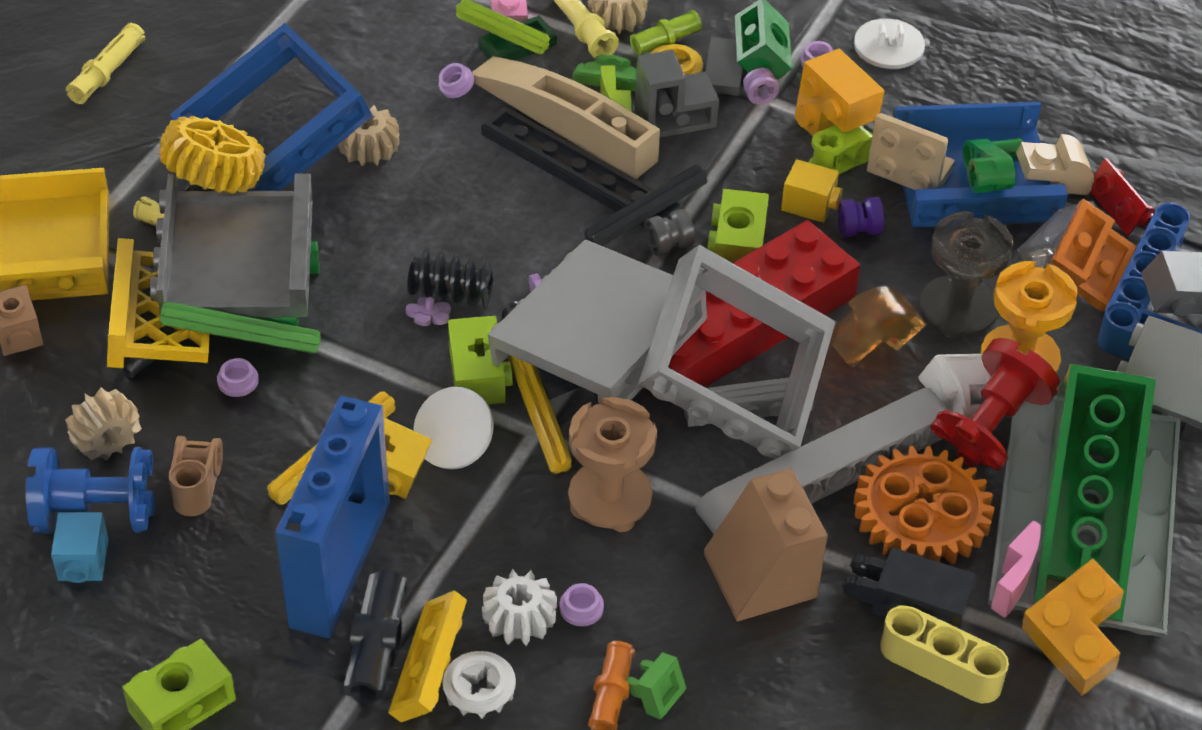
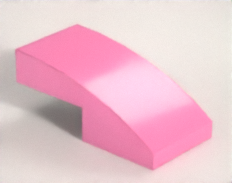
M1034 520L1007 549L1001 571L1005 575L997 583L991 609L1004 618L1007 617L1021 598L1032 571L1041 525Z

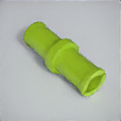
M691 10L669 21L667 19L659 20L656 26L640 33L632 34L630 36V44L637 56L643 55L657 47L676 44V40L700 32L702 30V22L697 12Z

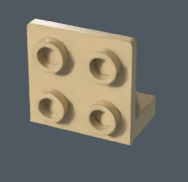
M879 113L875 118L867 172L914 190L941 189L953 171L955 160L946 157L948 145L946 137L883 113Z

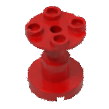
M993 339L982 354L983 366L991 378L980 392L984 401L970 419L960 413L945 410L937 414L930 426L934 434L948 441L957 449V458H964L963 463L971 468H976L980 463L995 470H1001L1007 463L1008 456L998 439L991 434L1004 416H1015L1025 401L1038 405L1050 404L1060 389L1057 388L1061 383L1060 378L1052 366L1031 349L1026 355L1017 351L1020 343L1011 339Z

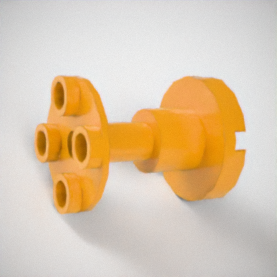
M1023 261L1011 264L1000 273L993 292L994 306L1000 316L1008 321L1009 324L997 327L986 335L981 345L980 354H983L993 339H1011L1020 343L1017 351L1026 355L1030 349L1047 361L1057 373L1061 364L1060 349L1053 338L1046 333L1061 328L1071 320L1076 308L1077 287L1070 276L1056 266L1046 264L1045 269L1035 267L1036 261Z

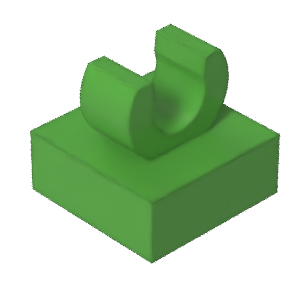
M663 652L654 662L642 660L640 667L643 676L639 680L630 676L626 680L630 684V693L634 697L642 699L646 714L660 720L687 689L677 657Z

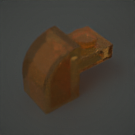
M876 287L859 294L848 302L853 311L834 327L830 342L845 362L854 367L882 341L898 350L919 332L926 323L906 297L891 287Z

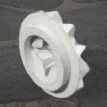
M474 651L463 654L452 661L444 673L443 691L447 697L449 706L454 705L459 708L463 716L470 712L477 713L483 718L487 712L495 710L500 713L503 705L513 699L516 685L514 671L510 664L497 654L486 651ZM487 674L488 689L481 688L478 693L473 695L471 683L477 684Z

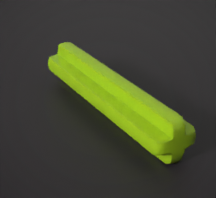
M461 0L460 4L456 6V16L459 19L534 53L543 54L550 45V37L547 34L471 0Z

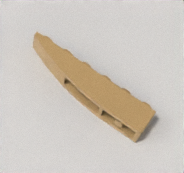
M492 57L472 72L474 83L634 179L639 178L658 162L660 129L606 96L574 80L546 69L498 57Z

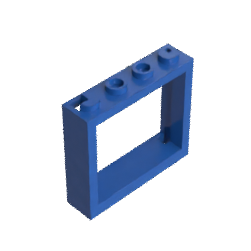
M286 23L268 35L263 41L170 114L173 120H177L178 117L189 118L190 116H196L199 119L208 117L210 120L216 121L294 58L326 86L337 99L265 157V166L260 179L256 182L254 188L247 191H282L295 180V174L304 173L373 116L361 93Z
M340 395L275 532L290 629L329 639L332 638L389 507L390 497L382 405ZM353 500L361 501V502H363V503H362V504L355 503V502H353ZM294 522L300 524L301 531L296 532L287 529L290 523Z

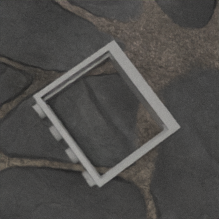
M698 245L678 260L638 385L651 391L656 398L670 401L687 410L691 417L707 421L722 429L723 433L728 437L741 439L754 446L762 455L778 458L793 450L795 451L801 446L836 321L703 246ZM694 285L699 286L800 343L776 426L668 368Z

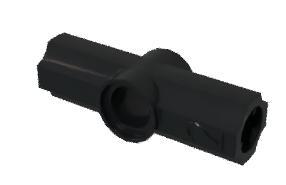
M380 569L379 572L370 574L361 614L356 613L354 616L350 637L351 657L344 680V693L355 699L358 703L373 704L374 701L383 699L392 658H397L402 636L401 615L408 586L407 578L400 576L395 570Z

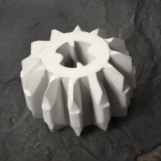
M514 569L509 574V579L496 575L493 587H487L483 594L482 618L486 624H489V631L492 633V637L504 634V640L507 645L515 638L521 639L525 646L530 641V636L543 640L546 628L553 627L556 621L557 597L555 591H550L547 578L535 580L532 570L524 577L518 576Z

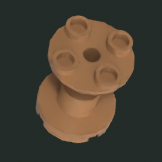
M607 397L601 399V404L591 407V402L583 405L572 417L569 429V443L572 454L584 466L573 476L568 490L570 510L576 518L597 527L610 528L617 532H626L632 529L635 522L640 520L650 508L653 491L649 479L639 468L643 467L654 454L657 429L655 422L653 425L650 421V413L643 406L629 399Z

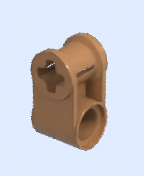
M177 436L169 471V483L173 506L181 515L197 516L209 509L212 503L216 479L220 474L222 466L223 445L220 438H213L211 442L187 441L185 436Z

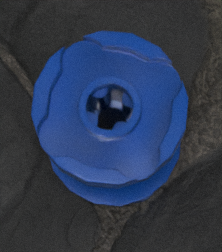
M53 447L32 449L28 466H36V472L33 477H26V509L29 526L34 527L32 531L34 534H53L56 529L58 512H88L91 503H128L133 531L140 533L142 530L148 529L149 516H154L155 493L153 490L147 491V475H152L153 471L152 450H142L141 447L133 448L129 466V477H91L88 469H60L58 455Z

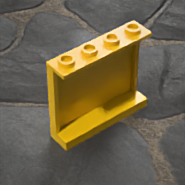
M104 168L0 175V292L26 285L31 300L109 294V190Z

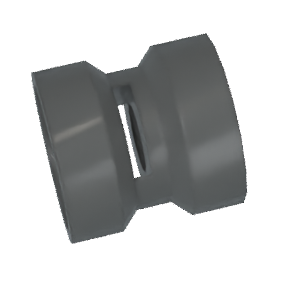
M685 209L672 211L668 218L654 216L645 220L646 239L651 251L656 256L668 253L674 246L682 249L692 246L695 242L694 227Z

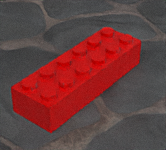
M809 220L733 262L736 266L823 315L830 313L856 297L861 266ZM705 290L707 319L671 357L668 368L703 387H707L787 339L788 336Z

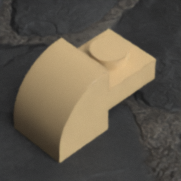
M1061 134L1056 145L1021 142L1016 154L1025 179L1050 181L1051 185L1065 184L1068 194L1089 195L1094 182V175L1083 146L1076 138Z

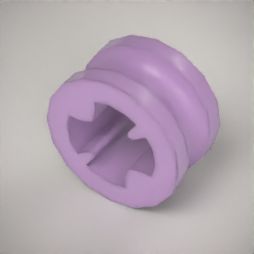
M767 68L755 69L748 73L743 80V86L748 98L754 104H766L772 101L779 92L778 83L772 71Z

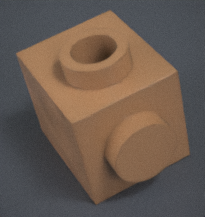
M23 285L1 291L0 346L3 355L43 346L38 320L27 286Z

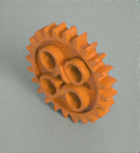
M909 446L908 455L905 456L895 448L892 450L891 460L883 455H879L877 465L868 464L865 476H859L853 504L856 505L854 517L861 519L860 532H871L869 539L871 545L883 542V555L889 554L893 547L937 562L940 561V557H945L952 565L955 564L958 553L966 558L970 557L972 546L980 548L984 536H988L994 513V507L991 506L993 494L985 492L986 479L975 480L977 468L972 467L963 470L964 458L960 457L950 462L947 460V450H944L939 457L933 456L930 446L926 447L924 454H918L913 446Z

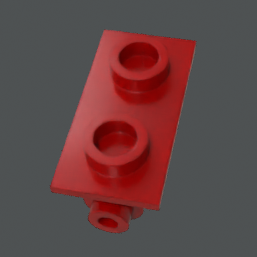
M1105 158L1094 174V182L1090 193L1112 219L1115 220L1123 232L1130 236L1136 226L1143 225L1147 228L1155 209L1152 206H1148L1124 178L1123 172L1116 169Z

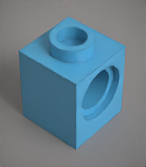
M58 512L51 552L58 581L74 583L102 581L109 539L103 512Z

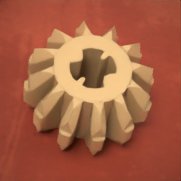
M589 0L588 10L590 13L601 16L607 30H615L620 34L621 30L633 32L635 26L643 24L648 1Z
M374 105L369 109L373 116L338 144L340 153L345 154L348 162L358 160L361 166H364L367 162H373L378 166L380 159L391 160L393 152L398 151L400 140L399 125L396 118L391 117L388 110L377 111Z
M100 388L93 397L85 394V401L79 405H72L73 415L65 420L68 425L69 431L67 433L70 436V441L76 449H79L85 456H88L90 460L99 456L107 461L113 452L122 454V448L126 444L135 443L134 434L142 429L138 420L140 417L137 413L138 409L131 400H128L117 389L107 392Z

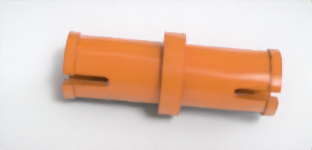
M612 641L607 645V654L602 674L596 677L593 688L596 698L591 717L588 721V727H591V730H617L622 701L628 698L630 684L626 680L636 652L635 649H632L633 646L626 642Z

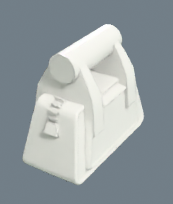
M982 354L936 355L919 375V380L950 411L960 413L971 419L984 401L980 392L991 376L983 366Z

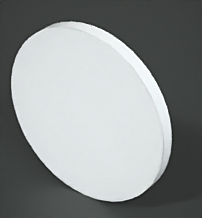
M877 19L865 23L857 30L854 47L858 55L869 64L885 69H901L911 66L920 60L924 53L925 41L922 34L906 22L895 19Z
M448 387L432 394L422 404L416 415L413 431L432 439L425 457L428 462L443 469H459L472 464L485 452L493 435L494 423L490 407L480 395L464 387Z

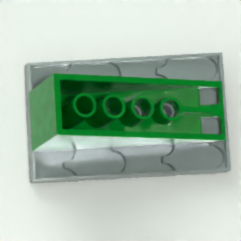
M1070 364L1058 395L1053 398L1050 404L1038 405L1025 401L1016 415L1011 417L1007 444L1008 461L1004 469L988 593L989 605H992L997 583L1005 575L1001 571L1008 546L1034 520L1041 525L1038 550L1027 586L1012 610L1026 611L1094 558L1124 591L1120 609L1097 627H1111L1140 635L1166 636L1180 418L1151 413L1156 378Z

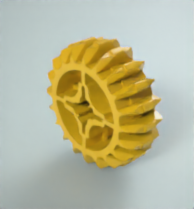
M190 116L189 118L178 117L177 120L170 121L169 126H167L162 134L159 144L161 146L159 151L160 161L166 165V169L169 172L176 173L177 178L186 179L191 185L202 186L204 190L207 188L213 189L218 193L227 191L230 194H235L236 191L247 192L248 189L254 188L265 166L264 160L266 155L263 153L264 148L257 143L254 137L247 136L246 131L234 128V125L224 124L220 120L213 121L208 117L199 119L196 116Z

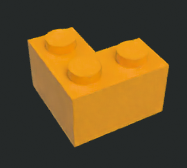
M839 48L804 62L794 119L812 136L818 131L825 130L833 125H836L845 133L875 121V118L881 111L885 90Z
M1094 558L1024 612L1022 630L1081 696L1116 670L1120 656L1119 650L1097 626L1120 609L1124 591Z

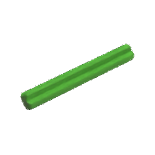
M169 301L163 303L160 311V324L164 326L308 353H316L321 340L320 332L315 329Z

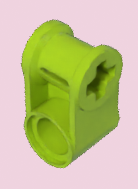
M836 125L818 131L812 137L811 144L814 154L809 163L839 171V175L858 165L865 164L869 161L873 134L863 126L845 133Z

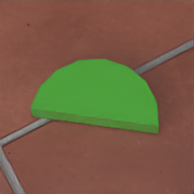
M598 55L595 61L588 62L583 65V62L580 63L573 72L574 81L583 85L600 87L601 66H615L616 89L636 92L637 69L631 66V61L627 58L616 55Z

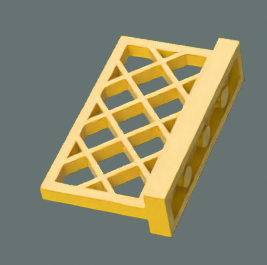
M118 238L108 333L107 367L123 368L124 357L208 363L209 334L173 327L177 331L167 336L159 330L164 325L160 324L158 301H151V297L141 292L150 287L151 277H158V271L150 273L140 266H154L153 252L133 251L134 239ZM150 311L157 317L147 322L139 315ZM146 335L156 341L153 344L134 343V341ZM189 338L199 345L200 348L185 347L179 343Z

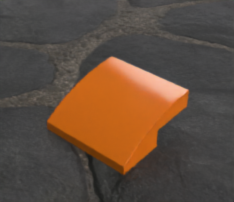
M1082 199L1069 222L1051 263L1070 276L1077 287V294L1100 312H1103L1137 246L1111 229L1115 222L1114 219L1085 199Z

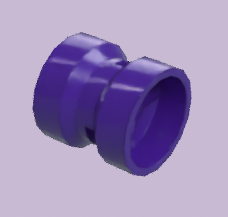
M879 197L865 198L863 202H856L853 199L839 200L838 225L841 236L854 237L858 232H866L868 235L882 234L884 214L881 199Z

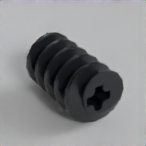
M424 247L420 257H414L411 261L407 277L408 294L415 295L420 289L423 297H431L435 292L438 300H446L451 294V299L454 303H461L466 296L469 306H476L481 299L483 307L487 308L492 294L494 279L491 259L486 258L482 267L477 268L475 256L471 255L466 265H461L460 253H455L449 263L446 262L445 250H440L436 259L432 260L430 248Z

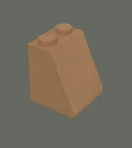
M792 468L751 479L704 549V556L736 621L817 598L828 535Z

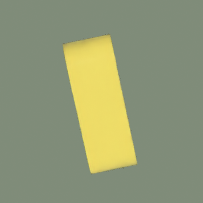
M897 606L887 613L880 647L881 652L888 660L978 703H990L1000 696L1009 665L1008 657L1001 649L910 606Z

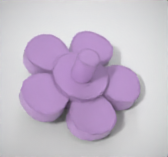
M431 297L419 298L417 304L412 303L406 306V314L414 318V322L421 326H428L431 322L435 325L446 324L451 312V306L448 303L437 302L434 304V299Z

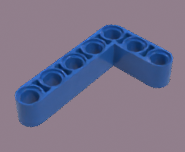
M1164 203L1155 210L1105 309L1097 338L1099 346L1104 351L1130 360L1135 348L1129 345L1130 338L1138 322L1145 325L1148 315L1202 333L1200 329L1151 312L1150 310L1153 305L1141 274L1161 251H1180L1190 221L1189 212L1183 206L1175 203Z

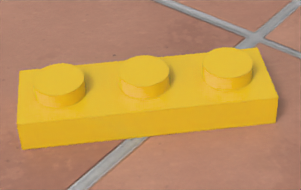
M455 590L424 604L388 712L400 722L432 712L438 701L440 683L444 671L450 663V652L455 636L462 626L461 618L467 602Z

